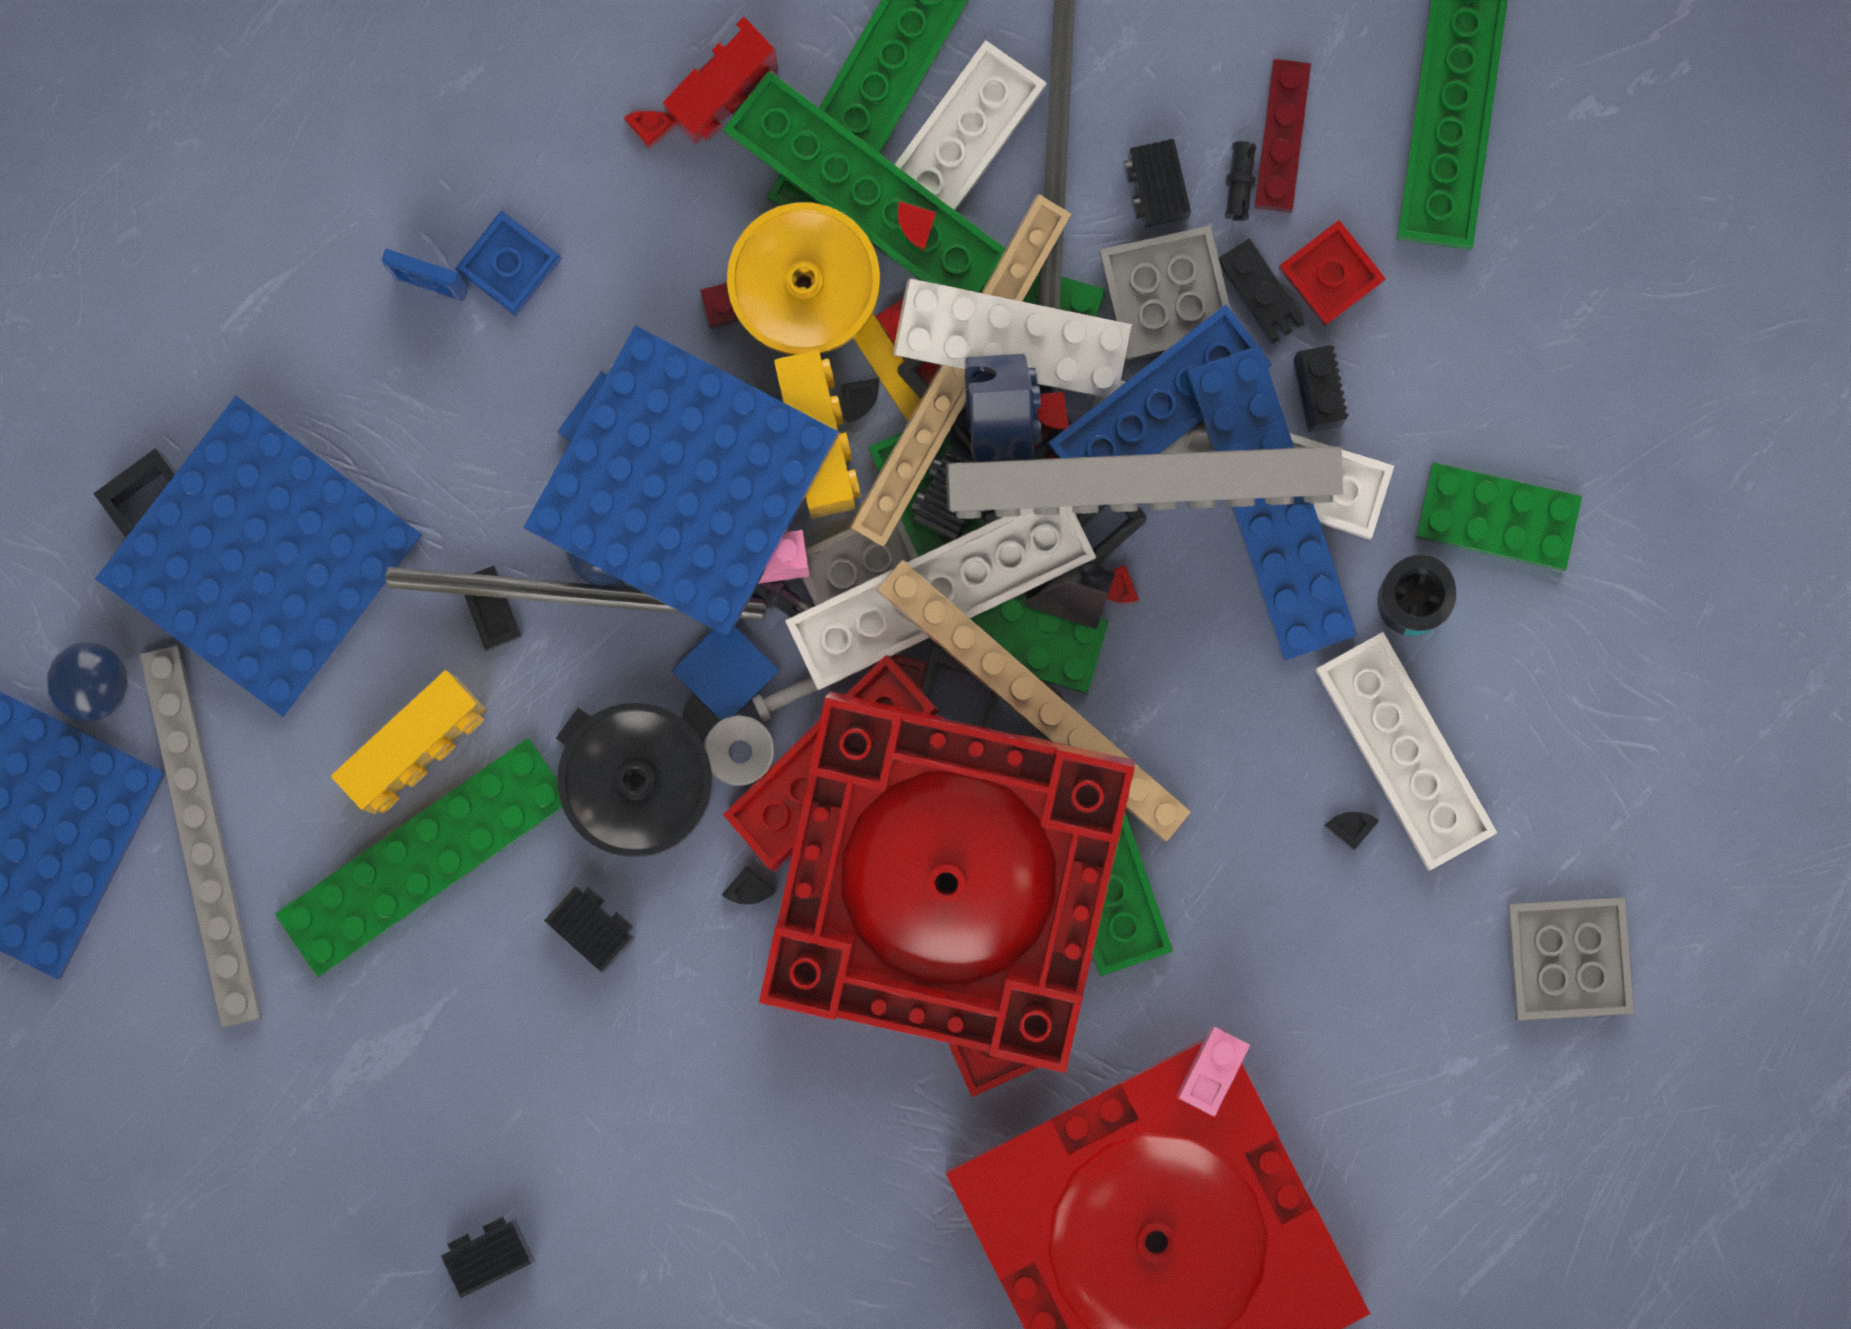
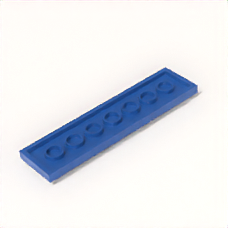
M1260 345L1186 370L1213 451L1294 448ZM1304 496L1294 497V504L1270 505L1265 504V498H1255V506L1232 507L1283 660L1286 661L1357 636L1314 504L1304 502Z

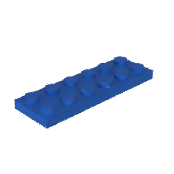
M1225 304L1046 445L1056 458L1160 454L1202 421L1186 370L1258 345L1227 304ZM1264 355L1267 367L1269 368L1272 364Z

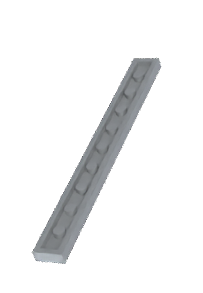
M172 646L140 654L221 1028L262 1019L181 647Z

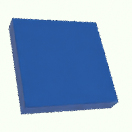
M501 210L460 261L455 270L516 317L562 257Z
M385 248L381 261L394 279L459 301L465 300L469 288L458 272Z
M734 627L729 638L712 630L672 670L721 721L725 718L736 716L780 672L736 627Z

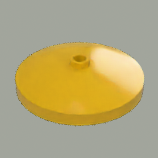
M799 202L782 205L767 211L755 219L743 231L735 243L729 259L727 288L731 305L738 320L745 330L758 342L769 349L792 356L818 349L821 355L847 344L868 323L879 297L880 270L872 243L865 232L851 218L829 206ZM803 277H807L811 280L812 285L808 289L804 286L799 288L797 286L798 281Z

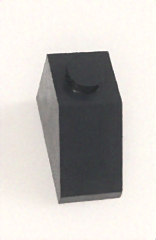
M1095 564L1081 565L1029 590L1024 606L1097 630L1105 610L1115 573Z

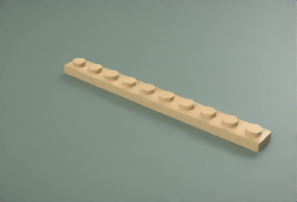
M1036 195L981 293L1022 302L1070 218L1071 213L1043 196ZM945 365L939 366L851 522L850 529L881 547L885 546L966 402L965 369Z
M901 560L876 589L880 595L1045 739L1129 758L905 561ZM1135 763L1126 809L1162 841H1168L1191 811Z

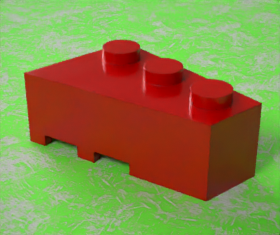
M744 16L736 24L740 29L737 35L726 46L719 42L711 50L715 56L701 69L694 68L663 101L665 112L677 122V125L695 144L702 138L706 141L712 138L722 127L720 122L730 113L734 115L769 70L777 76L775 72L779 68L775 48Z

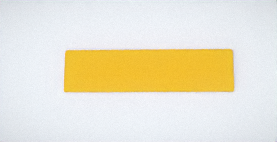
M872 314L862 331L853 339L908 422L921 399L899 376L897 368L904 360L900 356L893 355L894 345L874 314Z

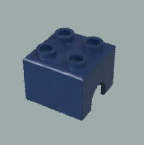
M1024 354L967 357L965 359L966 414L968 434L971 435L973 461L1032 459L1034 457V444L1041 443V425L1037 415V409H1040L1041 401L1039 385L1037 386L1036 368H1028L1027 359Z

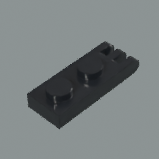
M1250 238L1219 257L1222 270L1272 344L1280 340L1273 328L1276 324L1285 336L1292 333V329L1286 320L1287 317L1291 318L1297 328L1305 324L1303 317Z

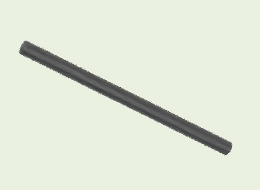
M1054 0L1044 198L1065 209L1075 0ZM1063 230L1040 269L1039 305L1055 309L1060 308Z
M388 567L385 577L386 586L394 589L681 613L640 590L629 587L599 586L594 584ZM750 598L739 619L764 620L766 617L765 600Z

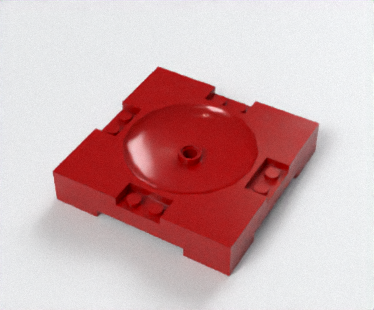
M830 692L824 699L808 773L809 778L759 1003L831 1020L840 1018L989 1052V1056L1066 1073L1135 770V760L1022 734L1019 736L947 720L937 715ZM949 872L957 878L958 886L952 890H944L938 885L937 876L941 873Z
M1205 1038L946 1170V1175L1024 1329H1343L1371 1313L1317 1208L1313 1205L1243 1064L1241 1063L1215 1116L1176 1097ZM1153 1231H1161L1166 1237L1164 1248L1156 1252L1148 1250L1145 1245L1147 1235Z

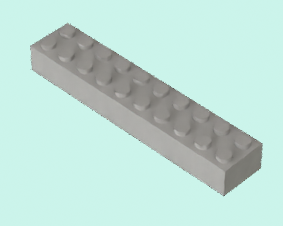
M1331 446L945 463L947 510L950 512L956 511L958 519L981 518V510H995V516L1013 517L1020 516V509L1033 508V512L1036 515L1059 514V507L1072 506V512L1080 514L1098 513V505H1111V511L1128 512L1138 511L1137 503H1149V508L1153 510L1177 509V502L1188 501V507L1215 508L1216 500H1227V506L1242 507L1255 506V498H1265V504L1288 505L1294 504V497L1304 496V502L1331 503L1333 502V495H1343L1342 447Z

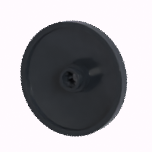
M646 703L618 704L592 715L570 737L561 755L558 768L559 798L571 825L592 845L611 854L625 857L652 856L667 851L681 843L701 822L712 793L713 774L711 763L698 734L686 721L673 712ZM636 774L644 777V784L640 785L638 789L633 788L630 783L631 778Z

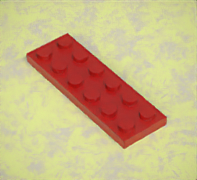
M887 654L845 694L936 715L939 712L937 707L893 658ZM820 720L723 814L769 870L776 871L792 856Z

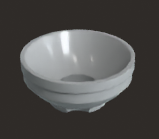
M732 716L718 722L710 730L704 745L709 756L712 773L719 780L734 786H745L761 779L769 770L774 758V744L770 733L759 721L746 716ZM738 741H745L752 748L751 758L743 764L733 762L729 755L730 747Z

